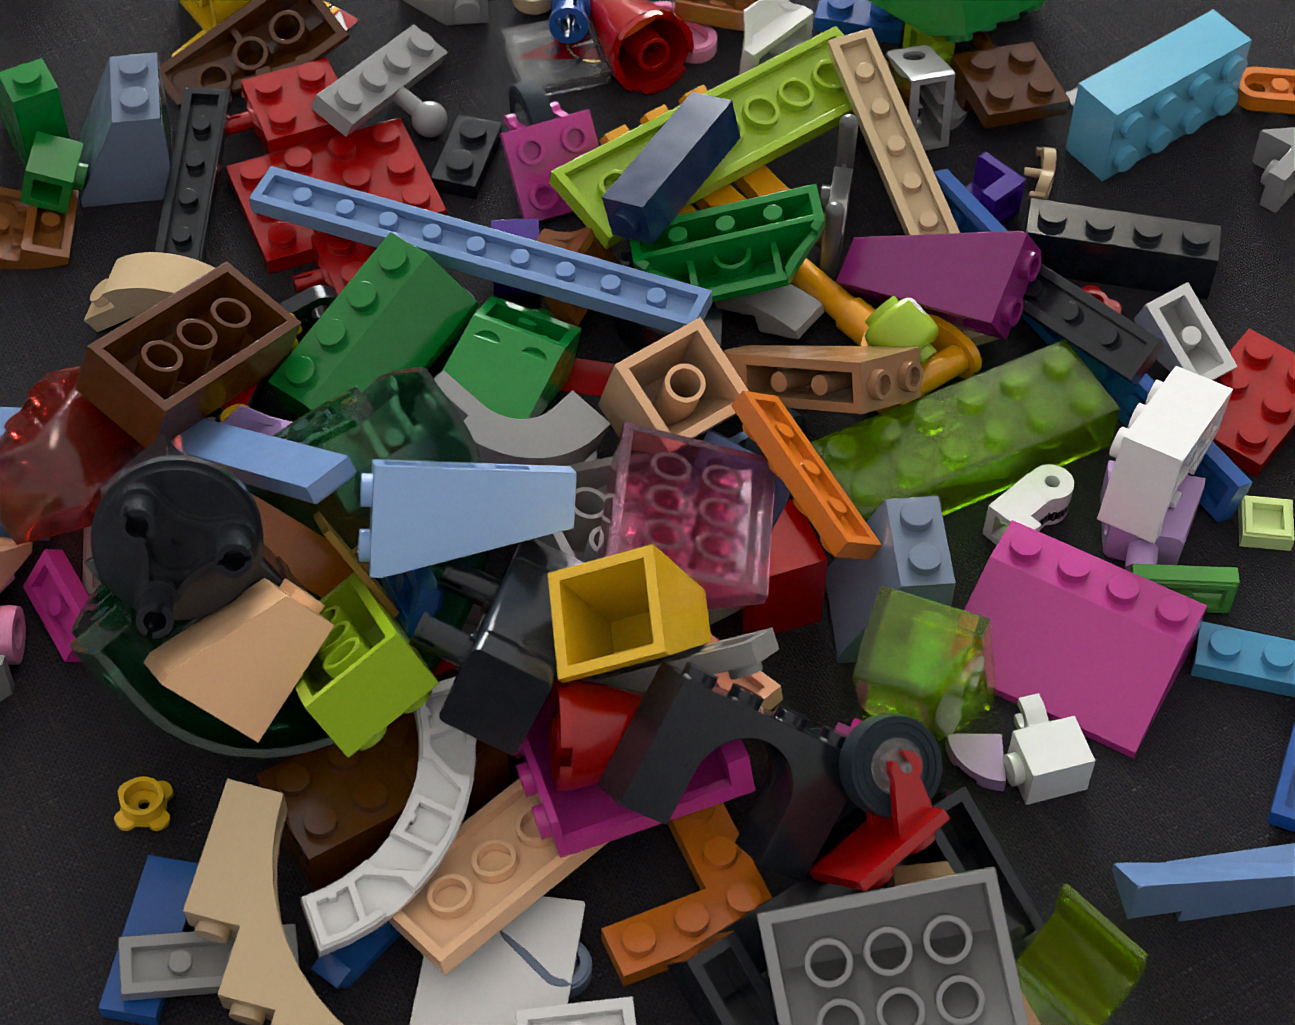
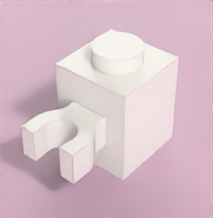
M1039 693L1018 698L1017 704L1021 713L1015 714L1013 719L1017 730L1013 731L1008 753L1003 756L1005 775L1009 784L1012 787L1018 786L1026 805L1086 790L1094 768L1095 759L1075 715L1049 722Z

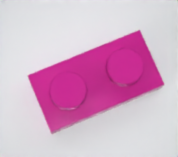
M45 549L23 588L64 662H83L104 628L105 623L64 551Z

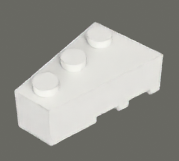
M1178 366L1174 367L1164 382L1156 380L1148 394L1145 405L1142 403L1137 405L1129 421L1128 428L1121 427L1114 438L1109 455L1115 457L1116 461L1097 519L1155 544L1162 531L1168 507L1175 509L1181 498L1182 493L1177 491L1188 473L1194 475L1216 436L1233 389Z

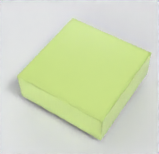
M1245 495L1238 507L1239 546L1291 551L1295 541L1293 500Z

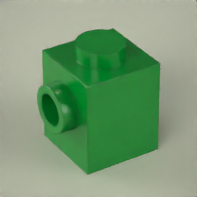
M37 131L25 169L20 203L67 214L73 189L83 191L89 164L80 162L84 143Z

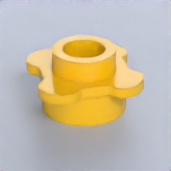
M143 776L133 778L119 787L120 811L115 814L114 820L120 830L130 831L134 827H150L153 831H160L169 825L170 815L167 812V803L173 797V789L168 782L157 781L151 777ZM149 803L146 809L139 808L141 804Z

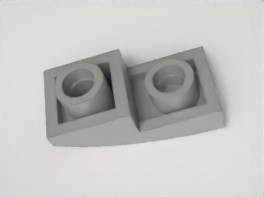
M792 284L715 302L717 309L755 316L759 332L799 339L825 312L821 302Z

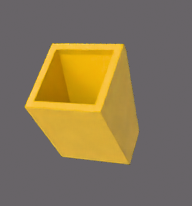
M654 544L548 573L558 680L562 683L669 656L712 642L705 590Z

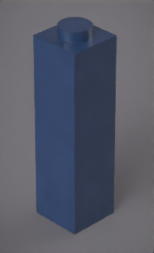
M691 92L602 196L612 235L651 245L657 240L741 138L732 100Z

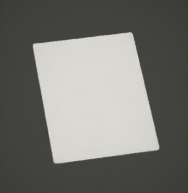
M542 896L501 931L525 948L551 975L563 978L571 984L585 903L578 900ZM499 931L446 975L424 956L409 1025H516L515 1010L568 1004L571 985L558 987L547 983L503 939Z

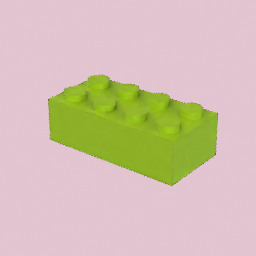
M355 572L319 600L326 605L320 615L331 622L334 627L295 685V689L305 709L347 757H350L358 749L366 750L375 745L384 736L387 726L404 712L412 713L423 706L430 698L431 690L439 684L416 648L409 645L410 639L396 618L389 614Z

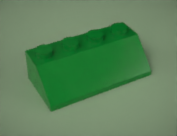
M390 232L268 380V383L284 409L306 423H311L351 405L353 398L398 379L406 395H408L479 307V304L430 255Z

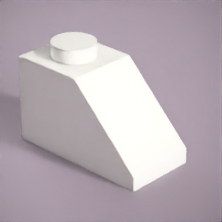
M1188 282L1145 304L1134 318L1137 325L1161 339L1166 345L1157 361L1170 372L1175 366H1178L1214 381L1238 367Z

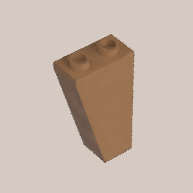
M744 345L723 350L749 392L778 396L783 405L789 408L865 414L922 397L923 369L920 365V347Z

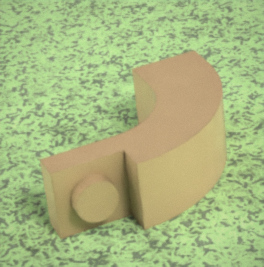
M160 252L135 253L118 258L109 278L101 281L90 295L92 303L84 321L95 331L100 332L129 318L138 316L212 271L215 267L188 257Z

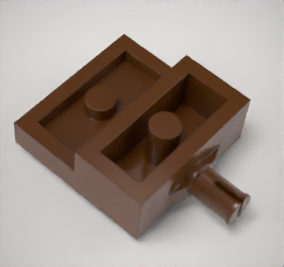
M987 32L973 33V39L969 41L973 44L976 51L954 54L951 57L949 66L955 72V99L962 111L974 110L984 128L1067 113L1070 99L1033 41L997 47L993 45Z

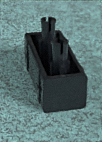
M535 538L518 543L503 575H498L497 578L458 559L449 560L436 587L443 588L480 606V611L484 614L476 632H472L470 635L424 611L409 642L411 646L415 645L454 664V669L458 670L439 714L442 722L505 753L515 754L518 752L558 679L548 573L584 562Z

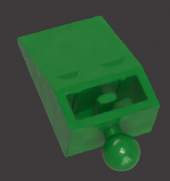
M491 295L472 316L443 370L491 411L515 419L535 418L541 415L570 379L582 328L558 320L547 309L534 308L530 310Z

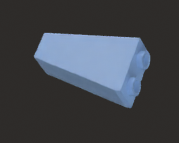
M372 459V473H361L360 507H370V528L359 529L358 562H368L370 578H383L573 529L577 473L570 466Z

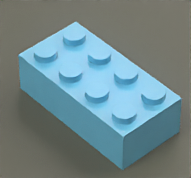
M1213 9L1078 84L1065 150L1101 181H1104L1118 172L1129 170L1137 161L1149 154L1162 151L1169 143L1179 137L1194 133L1202 124L1214 117L1227 114L1238 101L1237 90L1247 67V56L1252 40Z

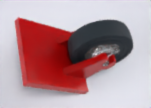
M886 713L867 718L855 726L845 739L839 758L841 783L851 801L866 812L867 820L811 867L809 873L814 880L864 892L877 889L891 879L895 872L893 868L907 855L920 852L928 847L936 838L935 831L950 819L944 809L934 808L930 802L939 786L942 774V757L938 743L926 726L909 716Z

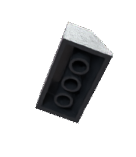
M1036 198L1029 199L1025 232L1029 234L1042 251L1040 254L1041 264L1063 278L1168 293L1188 282L1197 298L1208 299L1219 261L1221 226Z

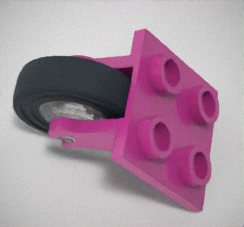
M526 80L516 83L509 89L510 114L503 116V123L506 125L508 132L501 133L500 137L522 219L538 218L541 221L572 212L573 210L551 186L549 180L552 170L599 147L590 110L587 109L568 114L561 110L557 101L549 102L543 87L537 80Z

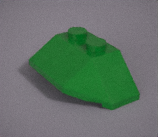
M812 184L676 215L652 245L632 239L629 240L635 269L712 290L713 303L789 286L825 228L826 223L817 185Z

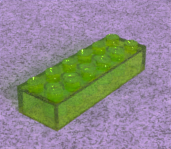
M1064 339L810 443L866 522L885 499L939 496L942 516L1011 488L1024 476L1041 465L1052 464L1061 467L1111 446L1120 407Z

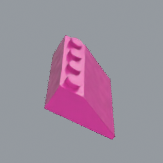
M1012 520L992 552L945 648L938 668L1014 704H1017L1018 698L1039 693L1049 720L1054 721L1075 715L1084 736L1134 759L1196 641L1207 605Z

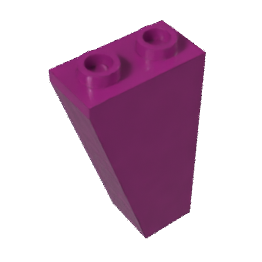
M1022 231L854 237L836 281L854 298L859 297L866 302L880 306L892 296H895L899 301L907 297L913 298L927 314L936 315L959 328L1006 340L1011 327L1015 326L1021 318L1023 297L1029 282L1033 281L1039 273L1041 266L1040 254L1042 251L1029 234Z

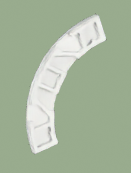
M455 677L440 681L431 690L432 694L428 701L414 711L418 732L419 755L416 779L405 809L388 839L368 861L365 860L346 876L323 889L301 897V906L319 957L350 945L375 931L399 913L420 893L432 878L455 841L465 817L472 791L476 761V738L445 724L439 718L440 711Z

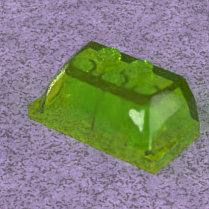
M881 585L861 642L853 673V681L863 720L886 713L909 716L926 726L936 741L964 729L983 709L990 711L997 692L990 619Z

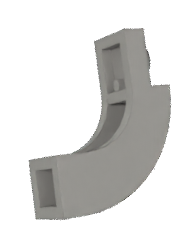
M444 370L429 383L419 408L426 414L433 426L439 430L446 431L451 436L444 454L454 462L549 466L581 463L598 449L611 424L573 390L553 409L541 416L530 419L505 417L485 407Z

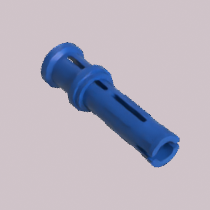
M552 0V13L548 26L550 33L555 39L570 44L576 43L585 37L589 26L590 0ZM563 24L567 25L566 31H563Z

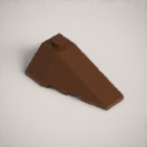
M252 0L160 65L163 87L176 105L181 108L184 87L230 89V91L241 88V80L319 60L347 41L350 36L323 0Z

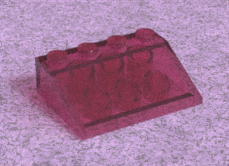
M624 421L609 468L596 560L654 544L705 590L708 610L765 604L768 596L775 474L768 467V459L765 456Z

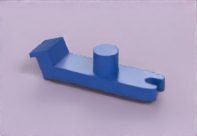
M388 920L375 931L350 945L319 957L311 969L337 989L339 987L348 989L402 934Z

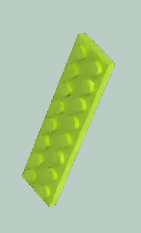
M836 26L703 93L732 100L741 138L683 208L837 127L843 115H855L828 53V40L845 36ZM680 106L551 171L549 180L551 186L587 228H592L595 237L605 249L626 238L612 235L602 196Z

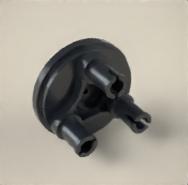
M172 455L157 457L141 462L122 473L112 482L101 497L95 510L91 528V551L100 577L119 600L135 610L137 613V629L142 635L146 636L148 627L152 628L151 638L153 639L162 638L169 634L173 628L174 620L204 617L237 599L253 580L263 553V523L251 493L228 470L208 460L191 456Z

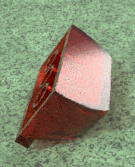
M82 365L48 372L40 382L36 383L28 391L27 397L29 399L21 410L13 415L4 425L6 431L0 438V520L7 533L17 545L91 527L96 507L102 497L101 487L145 449L75 389Z

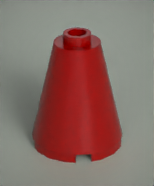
M647 0L590 1V22L614 78L625 90L630 92L632 90L642 91L644 95L655 94L669 88L683 75L686 70L683 64L688 52L693 54L694 41L691 29L679 15Z
M558 679L556 680L549 693V703H558L559 711H554L552 720H548L549 765L551 781H556L554 786L555 792H569L598 784L645 693L580 679L562 683Z

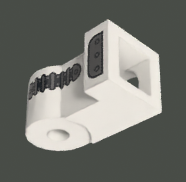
M1048 464L1037 467L988 506L982 534L997 545L1012 520L1039 532L1045 525L1056 524L1062 521L1067 515L1074 489L1072 475L1058 465Z

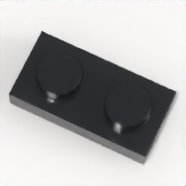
M463 115L457 116L431 176L437 192L471 199L477 198L501 141L502 123Z

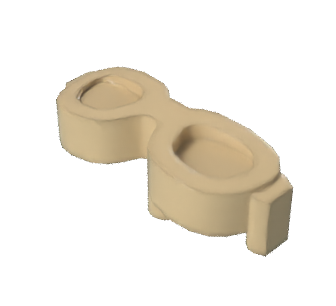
M1036 147V156L1041 157V169L1025 167L1024 176L1039 178L1036 190L1030 191L1028 195V201L1030 198L1048 199L1056 167L1057 156L1055 148Z

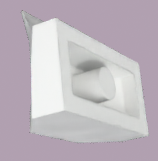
M757 0L743 10L744 40L739 75L811 39L814 12L803 5L793 4L789 0Z

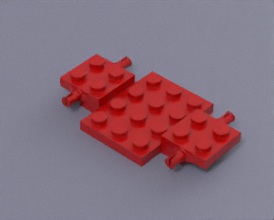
M327 57L241 80L242 94L247 103V111L229 116L226 133L228 137L253 129L266 153L264 156L225 167L229 184L268 273H276L310 262H315L318 268L291 276L296 294L316 285H327L334 288L339 295L377 248L252 212L249 197L270 166L447 215V210L401 118L356 129L345 137L310 108L317 94L338 80Z

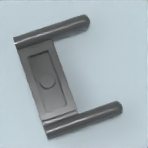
M845 114L840 119L832 184L822 185L820 197L822 210L825 213L826 226L814 246L821 247L819 269L835 282L838 275L850 202L859 124L858 118L853 114Z

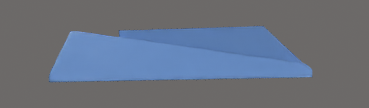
M1295 843L1166 861V863H1115L1112 867L1127 919L1175 912L1178 922L1295 905Z

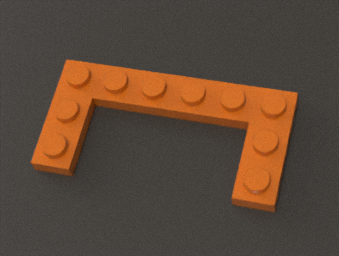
M522 753L515 755L516 759L523 757ZM723 803L668 822V826L700 891L601 928V940L623 987L669 970L666 966L668 962L772 898L753 859L735 844L739 832Z

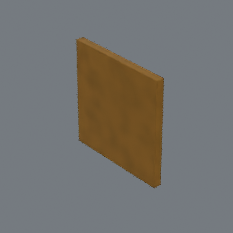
M318 511L313 515V518L323 535L394 618L399 611L375 578H370L368 562H358V545L351 550Z

